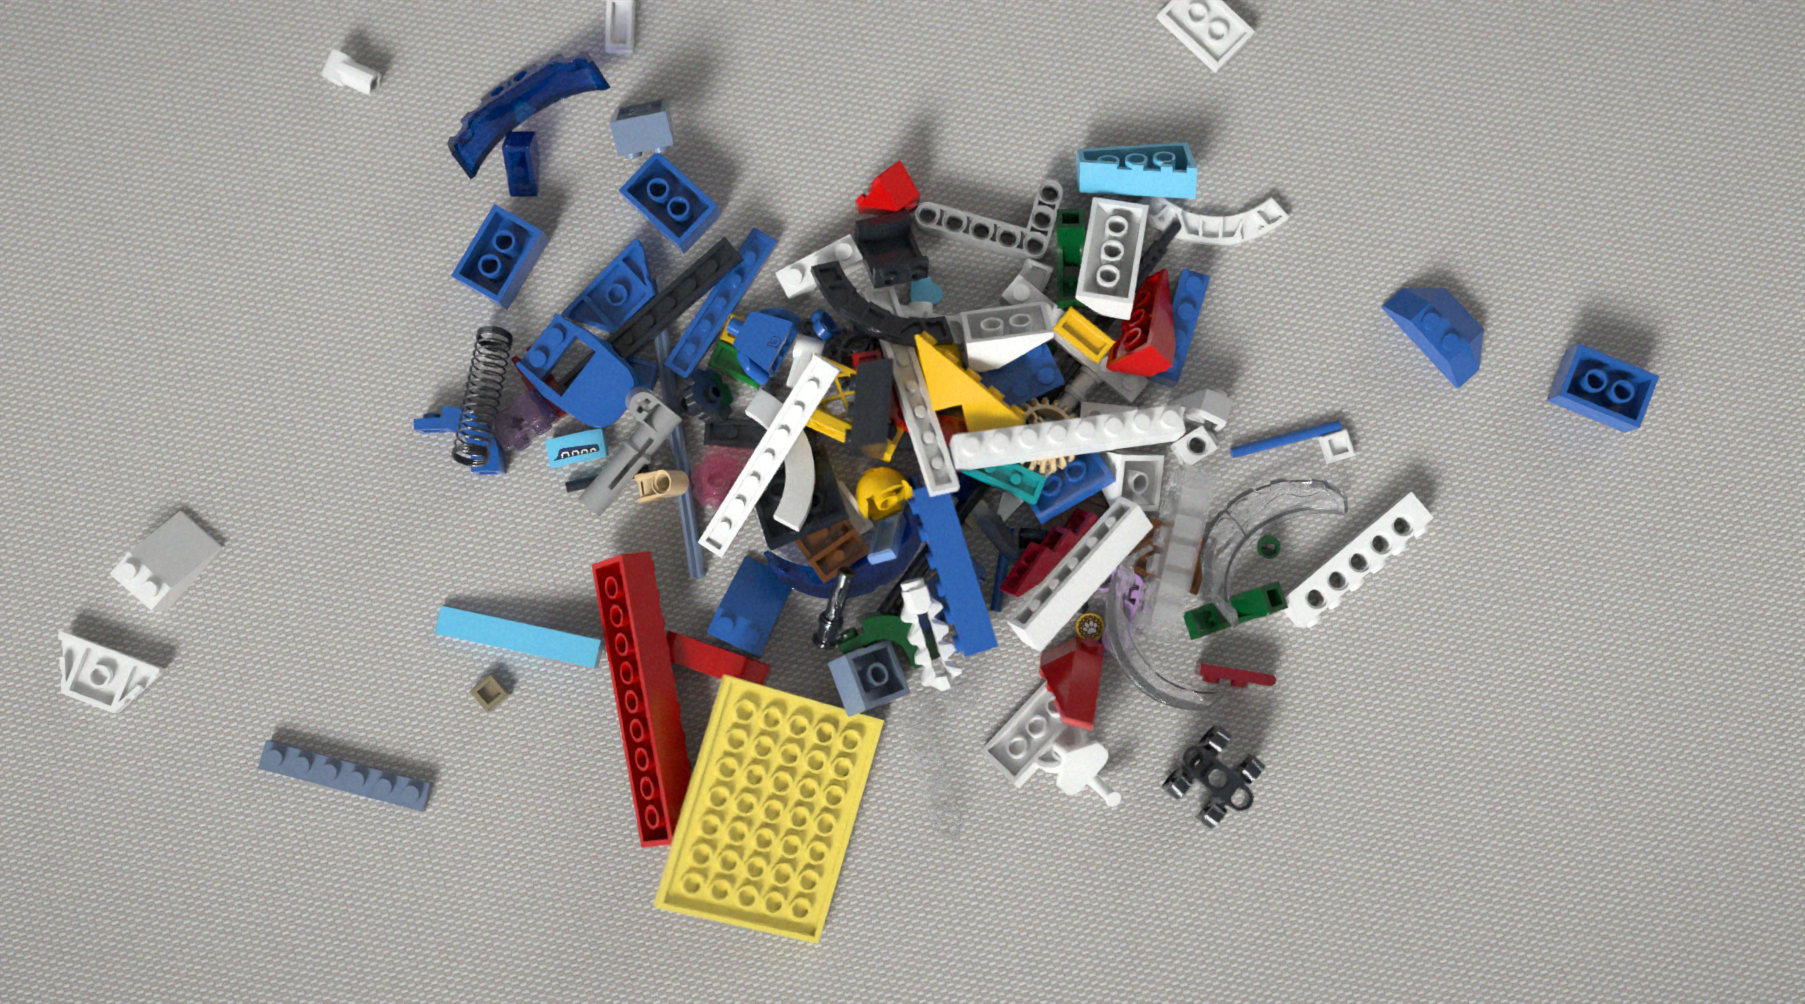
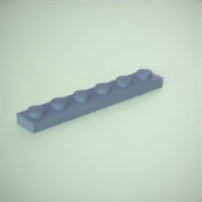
M272 740L265 742L258 769L421 812L426 810L433 785L432 782Z

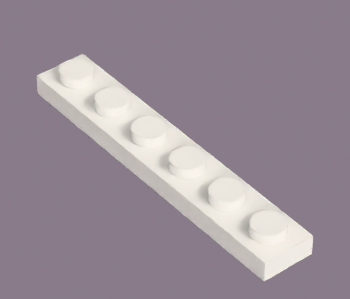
M1021 275L1014 279L1000 297L1010 306L1045 301L1052 329L1066 313L1062 309H1057V305ZM1053 331L1054 337L1051 340L1083 366L1094 372L1101 381L1129 404L1135 400L1148 384L1149 380L1144 376L1109 371L1106 368L1109 350L1096 365Z

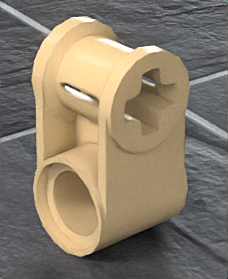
M658 470L634 476V480L638 481L640 498L638 499V504L656 503L666 498L684 494L689 487L688 476L682 470Z

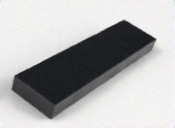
M727 418L718 424L713 421L710 424L705 423L703 445L756 450L767 430L754 420ZM805 426L803 431L807 436L810 447H816L817 430Z

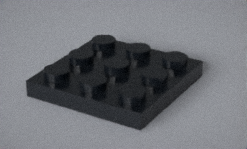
M823 444L811 448L815 467L814 492L811 508L799 532L774 519V513L780 504L785 488V461L782 462L755 505L767 546L771 551L850 518L827 450Z

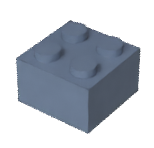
M891 640L846 654L828 663L848 717L911 693Z

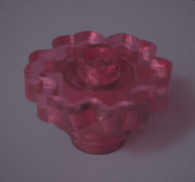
M721 453L707 455L704 458V465L697 464L693 468V473L690 476L691 483L695 485L692 495L702 506L711 505L714 510L718 511L744 468L735 458L726 460L725 456ZM723 478L724 483L718 488L715 487V480Z

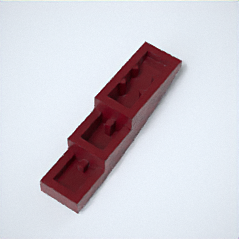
M1076 508L1065 526L1053 525L1040 545L1030 542L999 589L1019 598L1040 584L1099 518L1092 512Z

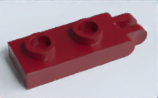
M1196 663L1195 675L1203 676V682L1219 684L1220 679L1231 680L1230 686L1248 688V683L1264 686H1273L1276 683L1275 676L1270 674Z

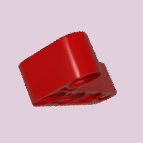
M668 630L666 639L670 648V661L672 663L722 679L724 674L766 686L772 665Z

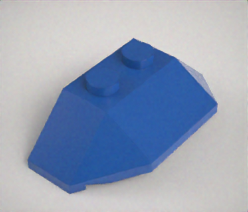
M1402 288L1381 307L1456 389L1460 388L1479 371L1484 328L1446 288Z

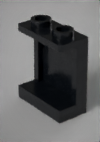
M909 210L855 221V242L874 289L928 278L929 259L926 255L922 256L912 233V217Z

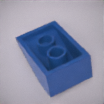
M745 556L714 615L707 633L757 656H762L797 579Z

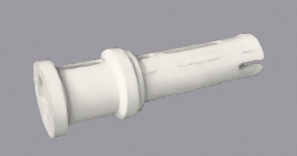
M1085 366L1079 369L1080 374L1072 384L1066 385L1065 394L1059 400V409H1062L1065 405L1069 407L1066 412L1068 416L1078 404L1087 400L1086 396L1095 384L1099 385L1101 383V379ZM1045 417V418H1044V421H1045V422H1053V421H1054V420H1052V419H1050V418H1048V417Z

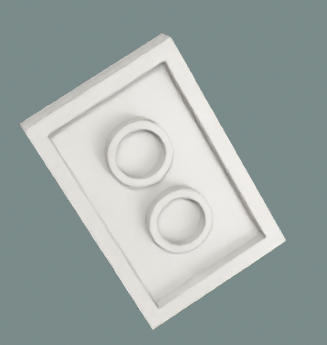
M1171 0L1157 15V19L1215 73L1255 34V31L1222 0Z

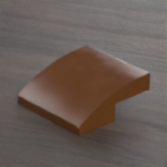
M849 519L794 541L824 584L837 575L838 567H849L869 552V547Z

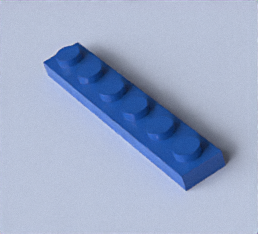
M753 227L738 250L745 260L715 285L663 364L665 368L683 379L697 369L778 245L775 239Z

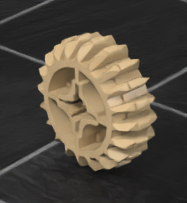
M1047 397L1042 399L1041 404H1039L1036 398H1033L1030 401V405L1023 402L1020 406V409L1027 414L1024 419L1025 421L1027 420L1029 425L1046 423L1041 416L1048 417L1054 421L1076 418V414L1069 416L1066 414L1069 409L1068 406L1065 405L1062 409H1059L1058 400H1054L1052 405H1049ZM1075 456L1028 461V469L1033 471L1038 466L1039 474H1044L1047 467L1051 473H1055L1057 466L1064 469L1067 466L1066 461L1072 462ZM1025 462L1018 463V465L1022 466Z

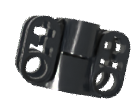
M1218 725L1212 726L1204 734L1198 743L1200 746L1189 744L1180 750L1178 759L1182 770L1176 769L1161 787L1172 798L1179 800L1190 789L1192 784L1197 781L1212 795L1208 796V802L1203 806L1198 815L1195 816L1198 821L1202 822L1209 829L1216 827L1225 817L1228 811L1224 807L1225 805L1241 812L1248 810L1252 806L1254 796L1247 785L1253 783L1265 768V764L1252 754H1247V757L1233 772L1216 758L1232 738L1226 730ZM1195 750L1189 756H1187L1190 751ZM1218 769L1222 774V780L1218 785H1212L1209 781V775L1213 770ZM1241 789L1244 793V800L1240 804L1234 805L1231 797L1235 794L1236 790Z

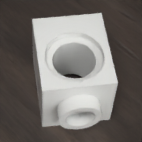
M1203 425L1170 446L1184 470L1218 449L1215 445L1217 443L1216 437L1210 429L1205 430ZM1195 439L1202 444L1201 453H1195L1190 449V440Z

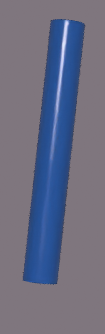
M1007 527L1013 535L1014 528ZM1000 551L990 607L991 611L997 612L1002 610L1004 592L999 588L1007 577L1009 560Z

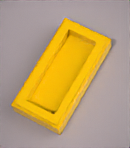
M1072 306L1053 328V331L1096 365L1115 343L1113 339Z

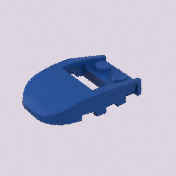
M555 313L553 320L523 359L517 362L516 366L545 398L562 411L595 428H603L614 424L628 409L625 403L626 395L631 389L638 387V379L633 368L613 350V346L606 340L599 338L584 327L565 319V316ZM579 338L596 353L561 396L544 381L576 339Z

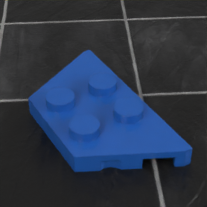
M635 238L561 314L568 319L613 334L655 298L657 293L642 242Z

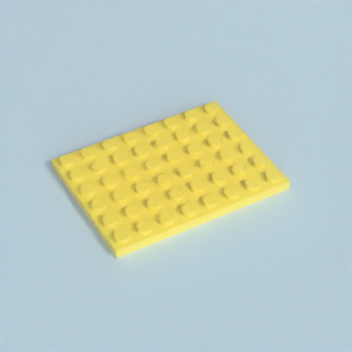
M723 674L653 905L656 908L818 944L884 720L861 713L848 717L844 708Z

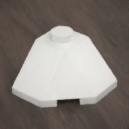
M1212 388L1211 390L1204 389L1171 401L1166 406L1180 404L1183 421L1196 427L1203 425L1205 430L1210 429L1213 434H1216L1225 427L1233 400L1227 398L1228 394L1226 392Z

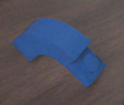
M442 406V417L437 413L423 414V418L414 419V430L421 434L456 433L459 430L457 424L460 422L459 415L462 413L461 409ZM467 413V414H466L467 416H469V417H471V418L480 419L479 417L473 415L472 413ZM473 421L464 422L469 426L487 430L492 429L488 424H480ZM462 423L460 424V428L466 427ZM472 429L462 430L469 435H478L484 438L491 437L487 432H478ZM494 430L491 432L494 438L489 440L492 446L488 448L490 451L488 464L481 467H471V472L476 475L506 474L504 448ZM469 437L464 438L467 441V443H473L482 446L489 445L487 441L476 440ZM471 456V459H484V457Z

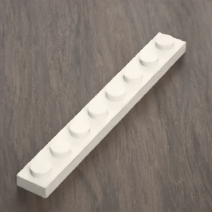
M894 286L877 289L869 287L865 289L864 295L868 302L872 301L878 306L891 311V314L904 317ZM879 339L885 359H894L892 381L930 497L958 491L960 485L936 413L933 411L930 395L914 347L897 345Z
M817 353L814 355L698 541L699 544L721 558L725 555L841 370L839 367Z

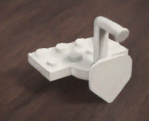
M1047 681L1042 684L980 751L1018 788L1038 768H1041L1046 772H1059L1057 785L1068 795L1080 792L1088 783L1106 800L1107 805L1114 807L1121 801L1120 792L1113 790L1097 775L1107 762V750L1098 741L1085 744L1084 732L1080 727L1062 722L1054 705L1055 697L1052 692H1048L1046 689Z

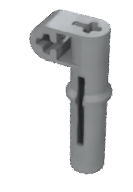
M644 387L631 389L625 399L628 410L642 424L629 439L622 441L623 447L578 498L598 516L603 514L644 464L647 463L649 465L651 463V456L683 420L676 412ZM638 399L645 401L651 409L659 403L646 420L644 418L648 413L642 406L636 404Z

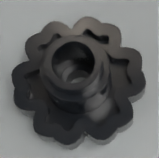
M699 368L685 378V384L688 388L683 391L684 397L681 400V405L687 415L691 417L696 416V418L706 424H710L713 421L718 424L732 414L729 404L733 402V397L729 386L722 383V377L719 373L714 372L711 368L706 370Z

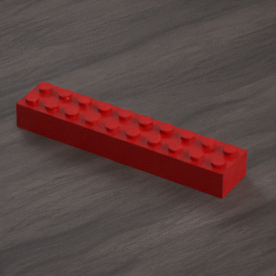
M651 551L621 554L591 565L641 848L665 846L672 844L692 779L690 772L691 763L686 750V735L682 728L681 708L677 700L675 676L671 667L670 648L666 639L665 620L662 616L660 592L657 588L655 564L652 560Z

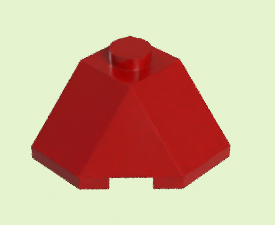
M899 160L872 181V186L867 196L863 193L855 201L857 211L863 214L882 216L907 210L912 214L917 209L918 203H920V194L904 165Z

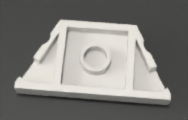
M59 631L58 640H62L63 657H59L60 669L63 674L61 678V693L106 711L120 713L165 671V668L67 631Z

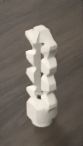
M923 577L910 579L901 583V593L904 600L901 619L904 622L913 623L907 638L910 644L918 645L914 660L916 664L924 665L921 677L922 685L933 686L944 691L952 687L954 678L961 674L962 671L948 659L956 651L951 643L942 639L949 632L948 625L934 618L943 607L940 602L931 597ZM925 612L928 614L935 642L940 652L941 662L944 665L945 673L942 675H935L917 614Z

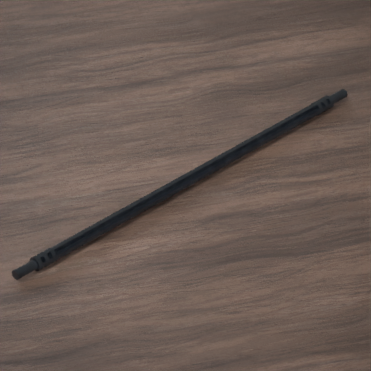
M1172 221L1158 241L1155 240L1140 259L1135 293L1168 251L1167 246L1181 229V224L1177 221ZM1099 314L1093 324L1106 333L1117 318L1101 316ZM1070 354L1058 368L1065 381V385L1036 398L1039 404H1041L1044 397H1047L1049 405H1052L1082 364ZM978 479L973 481L955 505L960 526L991 485ZM928 544L924 546L876 611L897 612L904 602L901 593V583L923 577L929 569L925 553L930 552Z

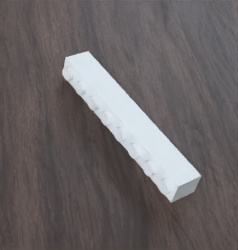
M1178 404L953 435L949 448L952 464L956 472L1177 441L1186 431L1181 407Z

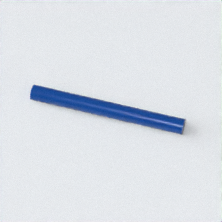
M1339 420L1231 447L1230 453L1232 458H1237L1342 430Z

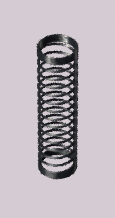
M497 326L480 327L477 330V341L474 343L475 349L471 359L472 365L469 367L470 373L467 378L469 381L466 383L467 389L464 391L465 398L462 401V413L459 415L460 422L457 424L459 430L456 431L455 447L452 448L451 457L456 462L466 466H485L490 458L488 448L492 446V443L489 440L494 438V435L491 433L495 430L493 423L497 422V418L494 415L499 412L496 408L500 405L498 399L502 397L499 391L503 390L501 383L505 381L503 375L507 372L504 367L508 366L506 359L510 357L508 351L511 350L513 342L512 334L506 329ZM481 334H499L507 338L509 341L506 342L504 340L491 337L484 338L481 336ZM485 348L492 352L506 353L507 357L503 358L489 353L483 354L478 349ZM484 356L492 360H503L505 365L501 366L494 362L480 361L477 357ZM482 364L491 368H502L504 373L500 374L486 369L480 370L475 365ZM481 372L490 376H500L502 381L498 382L484 377L479 378L473 373ZM480 380L488 384H499L501 388L495 389L489 386H478L472 381ZM478 388L487 392H497L499 397L476 394L470 389ZM477 396L485 400H495L497 405L474 402L469 397ZM475 404L484 408H493L496 410V413L491 414L481 410H473L468 405ZM475 413L482 416H491L494 418V421L489 422L483 419L471 418L466 414ZM473 421L480 424H489L492 426V429L487 430L473 427L464 422ZM462 423L466 427L460 428V424ZM472 429L478 432H487L491 437L484 438L478 435H469L462 430ZM469 437L476 440L487 441L489 445L482 446L478 444L467 443L463 441L461 438ZM457 440L462 442V444L457 445ZM457 452H463L475 457H484V459L466 458L457 454Z

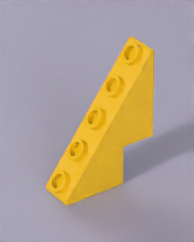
M926 331L915 335L933 411L962 404L969 433L1016 427L1026 423L1024 418L1027 414L1015 404L1010 407L1002 401L1004 395L993 386H990L988 389L979 381L982 377L970 367L967 370L963 369L957 364L960 359L948 349L943 352L935 346L937 340Z

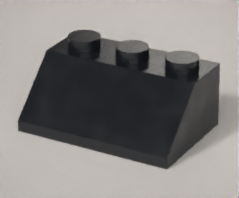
M892 358L857 364L856 374H850L849 391H854V402L848 401L847 418L852 419L851 429L845 430L844 446L850 447L849 456L884 458L888 437L894 359Z

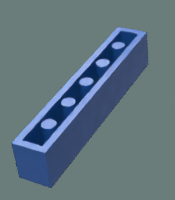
M927 486L913 490L911 492L912 497L908 498L912 514H918L921 525L917 526L921 542L927 541L930 552L925 553L930 570L935 569L939 579L934 581L939 598L944 596L947 607L943 608L947 624H953L956 635L952 636L956 652H962L964 657H968L999 647L950 492L930 497Z

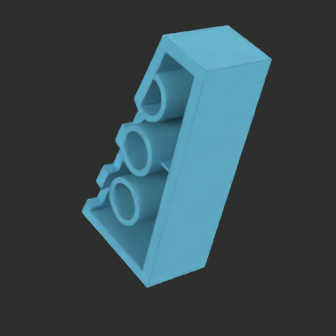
M1188 142L1077 149L1076 180L1079 192L1195 199L1197 166Z

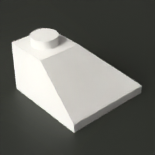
M1124 450L1100 451L1099 455L1116 481L1102 489L1109 506L1111 507L1119 497L1139 504L1143 511H1158L1164 455Z

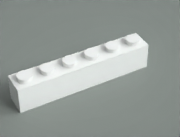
M1119 497L1008 618L1007 622L1022 642L1041 652L1152 529V524L1139 504Z

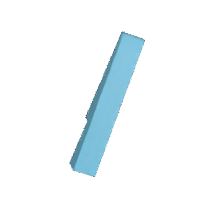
M441 606L435 629L436 634L591 668H599L605 640L446 606Z

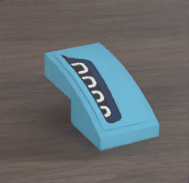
M603 428L545 441L550 468H559L578 462H589L609 456L605 430Z

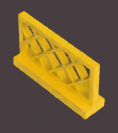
M822 356L841 369L834 380L839 394L826 399L823 397L806 426L844 443L845 430L851 429L852 419H849V421L843 419L847 417L848 407L845 397L854 395V391L843 392L838 379L850 377V374H856V371ZM841 399L846 412L839 415L830 413L826 404ZM894 423L893 425L897 433L893 441L887 439L884 458L881 459L890 463L904 432L903 429Z

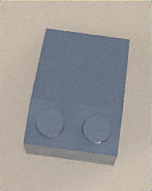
M669 98L614 110L610 120V127L618 157L625 155L626 159L637 158L643 155L642 151L653 149L654 153H660L670 150V145H674L675 138Z

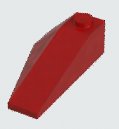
M1164 268L1147 277L1136 292L1132 306L1134 309L1130 315V320L1125 319L1122 321L1120 328L1123 332L1119 340H1114L1115 343L1109 349L1106 368L1109 371L1151 377L1159 372H1165L1173 366L1176 344L1168 271Z
M1074 637L1042 653L1038 671L1040 676L1045 677L1047 681V691L1052 692L1055 697L1054 705L1062 722L1092 730L1094 726L1104 644L1099 643L1096 639Z

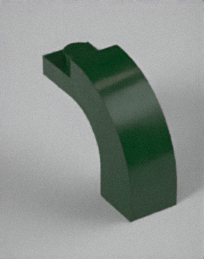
M1085 208L1057 209V309H1068L1071 306L1073 308H1086L1085 304L1075 298L1086 240Z
M1279 581L1226 597L1225 605L1232 625L1227 621L1228 617L1225 612L1223 599L1214 601L1215 605L1211 602L1183 612L1182 615L1190 638L1194 640L1232 627V625L1235 626L1287 609L1288 605Z
M875 611L857 616L856 619L860 628H849L840 634L841 638L835 640L844 655L875 640H892L900 644L910 665L914 669L923 666L916 664L914 660L918 645L910 644L907 638L913 623L902 621L901 614ZM922 629L925 645L932 661L940 657V654L931 637Z

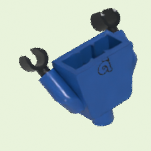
M782 307L762 309L760 312L751 311L745 322L732 317L726 329L727 332L737 336L733 346L738 350L737 359L745 373L758 384L765 385V391L772 396L777 395L771 392V384L776 382L782 388L783 384L777 379H770V375L775 377L798 333L806 336L812 334L804 329V323L811 326L814 324L811 318L801 320L799 315Z

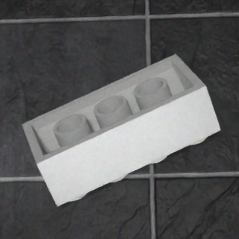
M1093 197L1075 298L1101 316L1130 320L1149 205Z

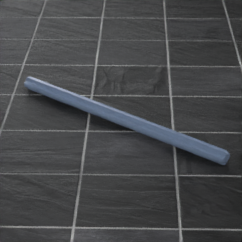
M652 278L658 295L663 291L662 281L659 278ZM668 326L654 338L664 403L682 418L676 374L663 365L672 352ZM682 420L669 435L674 470L684 471L689 479L688 490L684 494L679 495L678 500L690 577L698 579L705 577L706 571L702 545L698 543L700 531Z

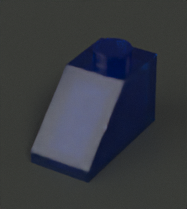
M508 131L502 145V152L510 197H538L540 156L536 131Z

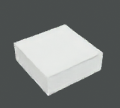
M1347 429L1318 438L1326 464L1356 455Z

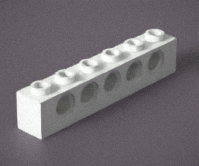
M1412 492L1403 494L1287 591L1284 597L1288 608L1283 611L1297 627H1305L1306 625L1308 628L1312 627L1322 619L1321 612L1327 607L1332 610L1344 600L1342 595L1350 589L1353 592L1365 582L1363 579L1365 575L1370 571L1374 574L1387 564L1384 559L1392 553L1395 556L1402 552L1408 546L1406 541L1413 535L1417 538L1429 529L1427 523L1434 517ZM1396 519L1401 520L1404 525L1402 533H1398L1394 529V521ZM1374 537L1380 538L1383 543L1380 552L1373 548L1372 541ZM1354 554L1359 556L1362 562L1358 570L1351 565V557ZM1332 572L1340 577V584L1337 588L1333 587L1329 582V576ZM1311 590L1315 591L1319 596V602L1315 606L1311 605L1307 599L1308 593Z

